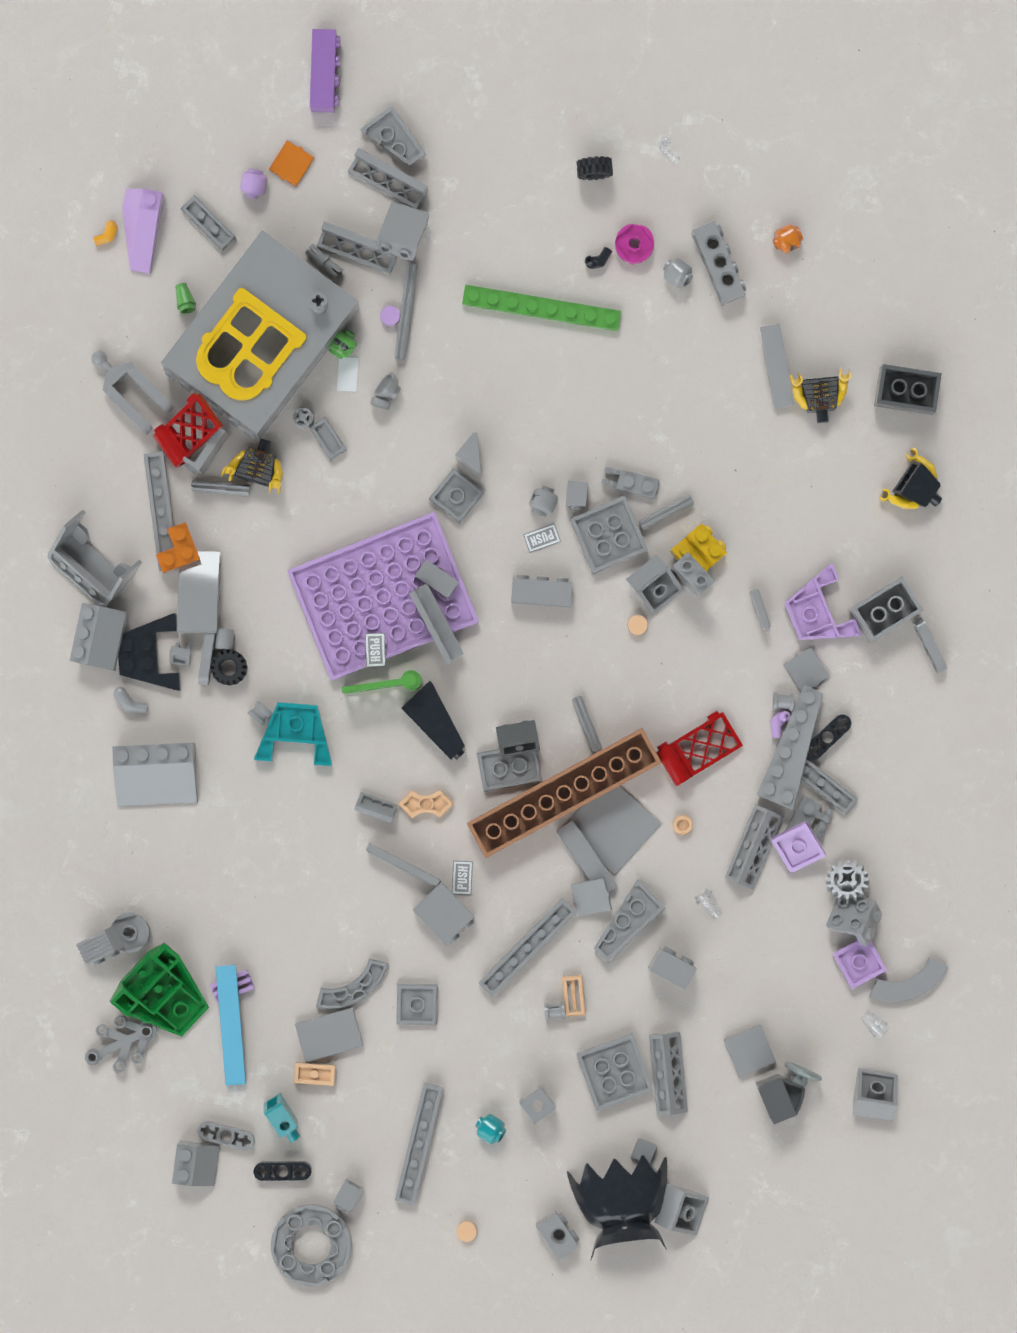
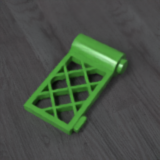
M408 670L400 679L341 687L343 694L404 686L409 691H416L422 685V677L418 672Z

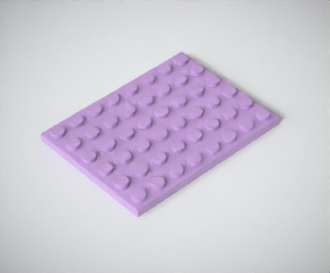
M435 511L287 570L331 681L366 668L365 633H385L386 659L434 640L409 594L410 591L426 584L415 576L426 559L459 582L448 599L429 586L452 632L479 622Z

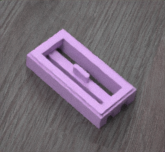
M248 970L237 973V978L243 975L246 977V979L238 982V986L247 982L249 986L238 990L239 994L255 988ZM217 982L210 984L216 1002L219 1003L218 990L216 989Z

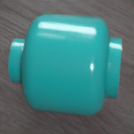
M488 1114L484 1118L481 1116L475 1125L478 1128L477 1136L489 1144L499 1143L506 1133L504 1122L492 1114Z

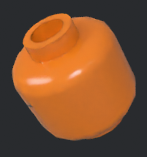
M788 224L775 231V238L772 241L776 250L780 249L783 253H788L801 246L803 236L798 226L794 227L792 224Z

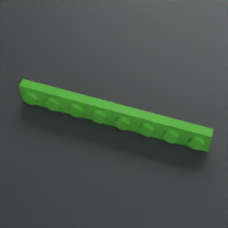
M465 285L462 301L464 306L618 331L621 315L619 310Z

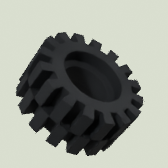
M595 156L582 158V160L579 159L576 162L577 177L580 180H598L613 176L612 158Z
M223 650L213 657L210 670L217 682L232 686L243 680L247 674L248 666L246 659L239 652ZM226 660H233L236 663L237 669L232 675H225L222 672L221 667Z

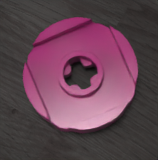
M628 224L620 229L615 240V250L620 259L634 265L646 261L651 256L654 248V237L647 227ZM630 240H638L639 248H631Z

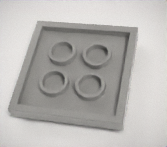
M625 496L570 518L593 574L648 551Z
M633 1033L576 1053L596 1111L653 1091Z

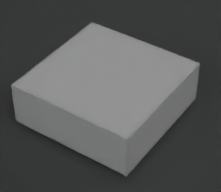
M638 1138L631 1157L640 1160L641 1155H644L650 1164L657 1145Z

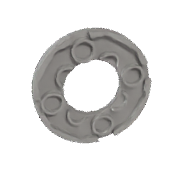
M315 1204L302 1205L287 1212L277 1223L272 1234L271 1253L274 1263L287 1279L299 1285L318 1286L329 1282L345 1268L351 1253V1236L344 1220L333 1210ZM307 1225H315L322 1228L331 1240L329 1255L317 1264L301 1262L292 1250L294 1234L300 1228Z

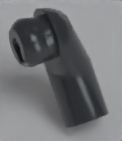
M604 247L599 256H587L585 258L586 266L590 269L604 267L613 251Z

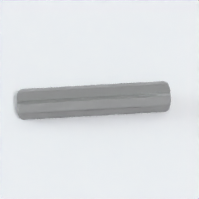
M193 480L191 490L248 496L250 486Z
M688 495L639 520L641 529L646 530L694 504L693 499Z
M582 696L573 698V705L592 752L595 753L602 750Z

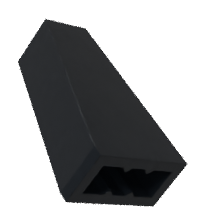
M429 681L401 709L450 760L453 758L457 760L465 753L463 750L465 744L433 683Z

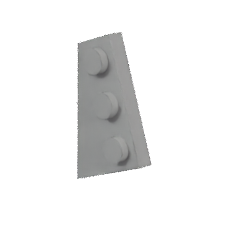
M392 106L360 129L409 166L414 165L426 156L424 150Z

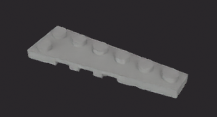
M804 685L757 792L758 796L794 811L823 693Z

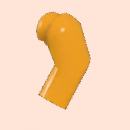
M107 221L103 234L93 237L96 246L114 240L118 231L115 221Z

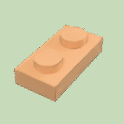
M296 1062L294 1083L334 1086L336 1065Z

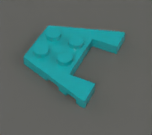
M277 702L254 760L272 762L274 741L315 744L313 765L332 766L318 705Z

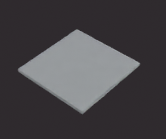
M621 786L581 806L566 823L574 821L602 864L614 875L661 825L655 817Z

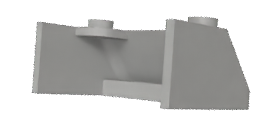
M82 510L62 527L48 552V559L54 567L98 606L106 607L133 579L142 561L138 560L132 567L124 563L114 567L87 543L89 539L88 530L80 524L86 513Z

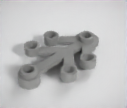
M117 1016L114 1019L115 1027H126L136 1032L127 1035L112 1030L104 1024L97 1026L96 1034L99 1037L107 1036L118 1041L99 1050L95 1048L88 1050L85 1054V1061L89 1065H96L103 1056L121 1048L118 1060L113 1064V1070L116 1073H121L125 1070V1061L132 1042L139 1040L136 1052L131 1055V1061L134 1064H140L144 1058L143 1053L147 1041L154 1039L157 1034L155 1025L145 1022L138 1024L127 1020L124 1016ZM118 1018L123 1019V1025L117 1024ZM100 1027L105 1028L104 1034L99 1033ZM144 1028L150 1029L149 1035L143 1033ZM90 1054H94L96 1056L95 1061H91L89 1059ZM136 1054L141 1057L138 1062L134 1060V1055ZM117 1063L122 1064V1070L116 1069Z

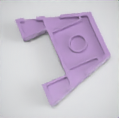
M833 563L828 565L784 603L798 640L858 637L862 635L856 619L838 626L835 625L822 594L821 587L839 580Z

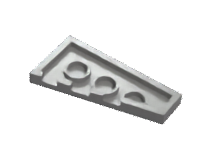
M639 879L635 882L630 893H628L623 904L594 947L607 963L665 909Z

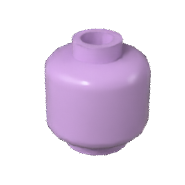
M248 169V171L242 174L240 189L246 193L245 197L257 199L258 195L265 194L267 177L263 174L264 171Z

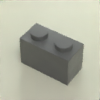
M535 720L504 724L496 727L501 758L540 750Z

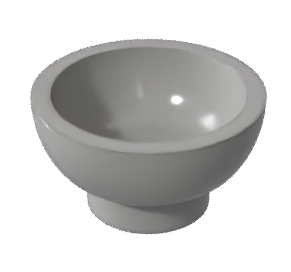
M392 372L386 375L376 387L374 395L382 399L389 398L393 400L401 390V387L398 386L396 375Z

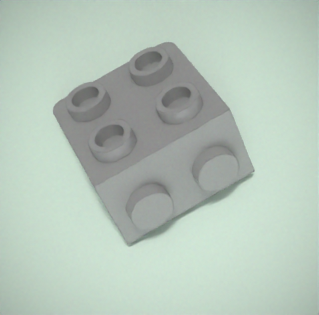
M837 897L826 926L829 930L855 935L860 945L868 947L870 940L874 938L875 928L881 920L882 912L875 900L857 897L856 902L851 898L849 903H846L845 898L839 902Z

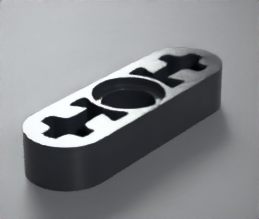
M843 714L836 716L810 743L811 747H815L818 744L815 740L818 738L819 742L826 747L822 749L820 746L816 750L817 755L812 754L810 756L808 753L807 758L811 760L820 758L851 728V719ZM838 719H846L847 722L845 723V725L847 727H840L837 730V732H840V734L837 736L836 732L833 729H831L830 726L833 725V727L835 728L839 724V722L837 721ZM826 731L833 734V740L830 743H825L822 739V735Z
M262 1161L256 1164L253 1170L255 1178L260 1181L306 1180L312 1173V1167L306 1161ZM271 1165L275 1166L273 1170L275 1177H271L272 1172H267L264 1176L257 1172L261 1166H264L265 1170H271ZM284 1165L288 1168L286 1176H280L277 1173L279 1166ZM291 1165H295L294 1169H300L303 1165L305 1169H308V1172L304 1176H301V1172H294V1176H291Z

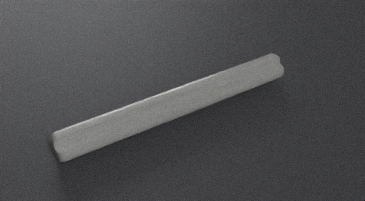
M408 263L406 268L394 356L396 360H405L418 268L415 263Z

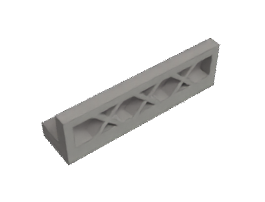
M360 148L357 149L355 159L348 170V173L415 209H418L428 191L427 185ZM360 161L366 164L368 172L360 174L354 171ZM380 172L384 174L385 181L376 183L373 181L371 174ZM397 181L401 184L403 191L396 193L390 191L389 183ZM415 191L420 196L414 204L407 200L406 193Z
M324 221L321 228L322 233L317 243L318 248L391 275L398 256L376 249L377 241ZM326 234L333 236L337 244L330 247L324 245L323 241ZM347 242L352 243L355 251L347 254L343 252L340 245ZM365 249L370 250L373 258L367 261L361 259L359 252ZM386 256L392 260L387 269L380 266L377 259Z
M426 583L410 591L409 594L446 664L463 655L464 653L428 584Z
M758 805L754 806L726 873V879L749 889H754L772 846L771 838L776 836L784 816ZM771 817H776L773 825L769 827ZM766 836V842L762 845L761 841ZM758 854V861L754 864L753 860L755 856ZM751 872V878L749 880V883H746L745 879L747 875Z
M680 1032L649 1035L657 1115H675L688 1112ZM672 1037L674 1039L673 1048L669 1044V1038ZM673 1058L676 1060L675 1068L671 1064ZM675 1077L678 1080L677 1088L674 1087L673 1083ZM677 1098L680 1099L679 1109H676L675 1101Z

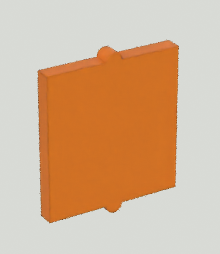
M286 141L269 167V170L278 175L281 180H286L297 187L313 162L314 157L303 151L302 147H297L291 142Z

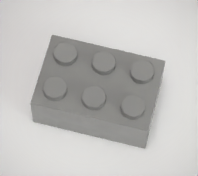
M903 576L849 609L869 643L923 611Z

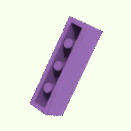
M312 29L311 112L335 113V107L339 105V95H335V87H339V75H336V68H340V56L337 55V48L341 46V37L337 36L336 30Z

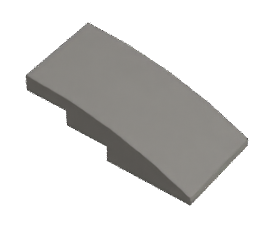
M197 551L200 560L179 568L177 633H217L220 600V552Z

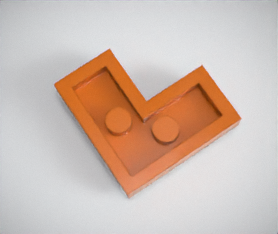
M186 522L167 529L174 548L156 554L163 574L200 560Z

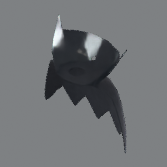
M641 1155L632 1175L616 1159H613L603 1179L586 1163L580 1184L567 1171L572 1192L586 1220L591 1225L603 1229L596 1238L591 1260L596 1248L622 1242L657 1239L661 1241L666 1249L659 1231L650 1223L658 1216L662 1208L667 1181V1157H664L656 1173L645 1156Z

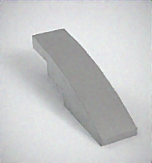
M780 324L760 327L773 407L776 409L794 405Z

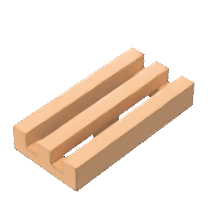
M582 975L562 976L565 1017L585 1015ZM568 980L571 983L573 1012H569L566 982ZM574 980H578L581 1011H577Z

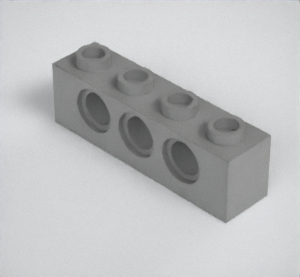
M715 221L694 229L692 236L721 306L743 298L746 286L744 281L738 278L737 273L739 270L736 262H732L730 259L731 250L729 245L723 242L722 236L724 234L721 226H717ZM714 240L717 242L718 247L711 249L708 247L707 242ZM718 258L723 259L725 266H716L715 260ZM730 277L733 280V284L725 285L722 279Z

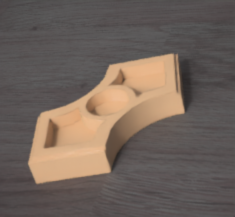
M411 790L398 805L411 818L424 812L433 813L441 818L454 803L441 790L429 796L419 795Z

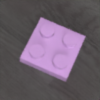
M807 821L771 838L773 845L790 873L826 856V852Z
M856 940L832 953L851 989L887 971L871 940L868 947L860 945L859 941Z

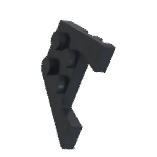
M172 613L123 633L118 655L119 675L181 691L180 673L159 674L157 633L177 632V614Z

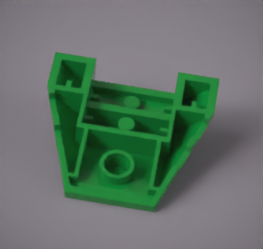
M165 942L149 950L121 979L110 999V1003L124 1015L135 1017L142 1022L153 1024L160 1029L181 1037L209 1008L180 955Z

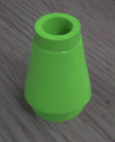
M177 284L175 286L177 309L180 310L181 314L195 311L196 302L187 284Z

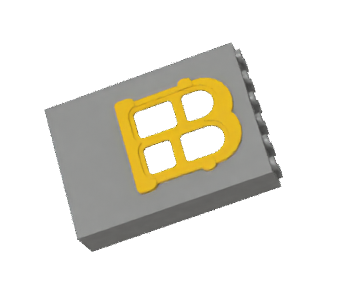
M262 230L161 361L163 371L170 379H178L181 386L188 392L193 390L196 395L201 394L204 400L211 404L210 406L220 416L224 413L227 416L226 418L229 419L228 421L237 428L240 425L248 437L251 439L256 437L260 440L329 350V345L340 330H344L358 312V300ZM314 292H322L327 297L328 307L323 313H315L311 310L309 298ZM316 299L317 306H321L320 299ZM242 307H247L262 319V322L250 337L245 336L231 325V321ZM272 326L288 338V342L271 364H266L255 356L251 349L266 329ZM223 332H227L240 341L243 346L228 366L216 368L209 363L208 352ZM245 359L263 371V375L258 382L249 388L239 386L234 379L237 367Z

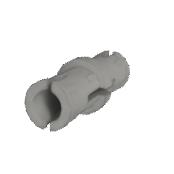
M312 244L309 248L315 254L309 249L306 250L305 254L318 263L320 269H325L334 279L338 278L339 275L333 270L335 269L341 274L343 269L334 263L328 254L325 255Z

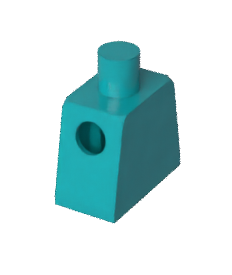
M279 1093L264 1103V1114L279 1137L282 1138L286 1135L290 1143L299 1139L300 1134L296 1129L298 1128V1121L282 1094Z

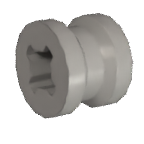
M298 408L293 414L295 424L301 429L309 428L314 422L313 414L307 408Z
M259 701L255 703L254 709L248 712L262 726L265 723V719L273 714Z

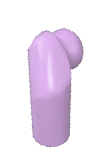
M781 710L771 719L772 738L782 737L781 726L786 721H789L791 717L788 711Z

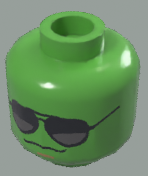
M348 329L345 331L340 330L330 343L329 351L339 359L350 357L357 347V341L354 339L356 335Z

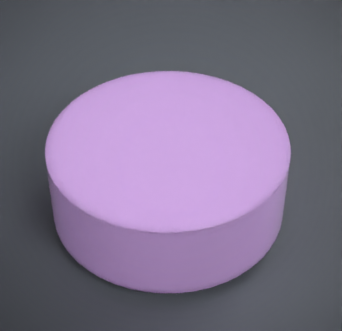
M386 306L382 309L380 318L384 325L394 326L399 322L400 313L396 307Z

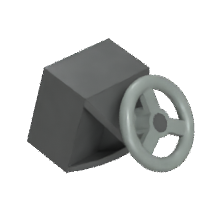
M785 1062V1067L794 1072L791 1080L780 1074H775L756 1082L773 1124L797 1116L803 1103L804 1087L807 1085V1079L820 1082L822 1077L797 1064Z

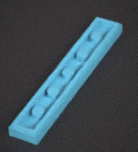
M236 964L216 966L226 1086L246 1084Z

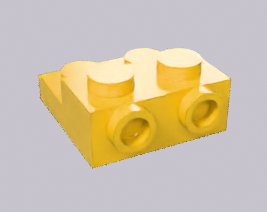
M702 523L669 551L677 561L686 553H689L705 571L709 570L727 554L725 550L726 545L721 540L717 541L712 536V529L708 525L704 526Z

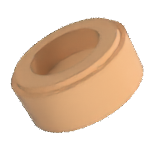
M635 615L628 621V630L634 635H641L647 630L648 623L643 616Z
M679 815L673 821V829L680 835L688 834L693 828L692 820L686 815Z
M463 1221L457 1228V1236L464 1242L472 1241L477 1234V1227L471 1221Z

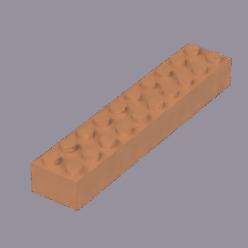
M641 728L467 822V825L484 857L487 858L661 764V761L645 731Z

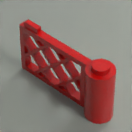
M191 394L186 399L188 404L165 426L161 424L154 429V439L175 468L185 464L183 461L184 457L190 460L191 456L223 427L201 394ZM196 402L201 406V412L196 411ZM185 413L190 414L191 423L185 422ZM196 416L202 417V426L196 425ZM207 419H210L215 427L213 429L207 427ZM179 424L180 433H177L172 425ZM185 426L191 428V436L185 435ZM196 429L202 431V439L197 438ZM186 440L191 441V450L186 446Z
M715 711L707 716L708 721L670 744L666 741L657 746L658 751L656 753L675 786L682 784L743 746L723 712L719 714L718 711ZM719 718L725 724L723 732L713 730L714 721ZM699 730L709 731L707 742L696 740ZM712 732L722 735L720 746L709 743ZM725 736L733 737L737 745L731 749L723 747ZM683 740L692 741L690 753L682 751L678 743ZM695 742L706 745L703 756L693 754ZM708 746L719 748L716 758L706 757ZM692 756L702 758L701 767L695 771L690 764Z

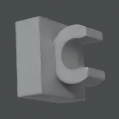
M177 642L175 646H171L169 663L189 667L191 661L190 644H187V648L184 649L180 648V642Z

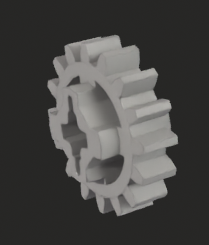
M846 860V864L838 861V867L832 865V871L827 872L829 878H826L828 892L832 891V897L838 896L839 902L845 898L846 903H849L851 898L856 902L857 896L863 898V891L868 892L867 885L870 884L869 878H867L868 871H864V866L860 865L857 867V861L850 864L849 860ZM837 877L838 881H837V885L835 886L834 881H835V878ZM859 877L861 878V883H860V885H858V882H857V881L859 880V879H858Z

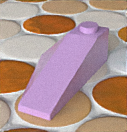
M126 189L122 211L129 266L132 271L150 274L165 200L162 192L147 189Z

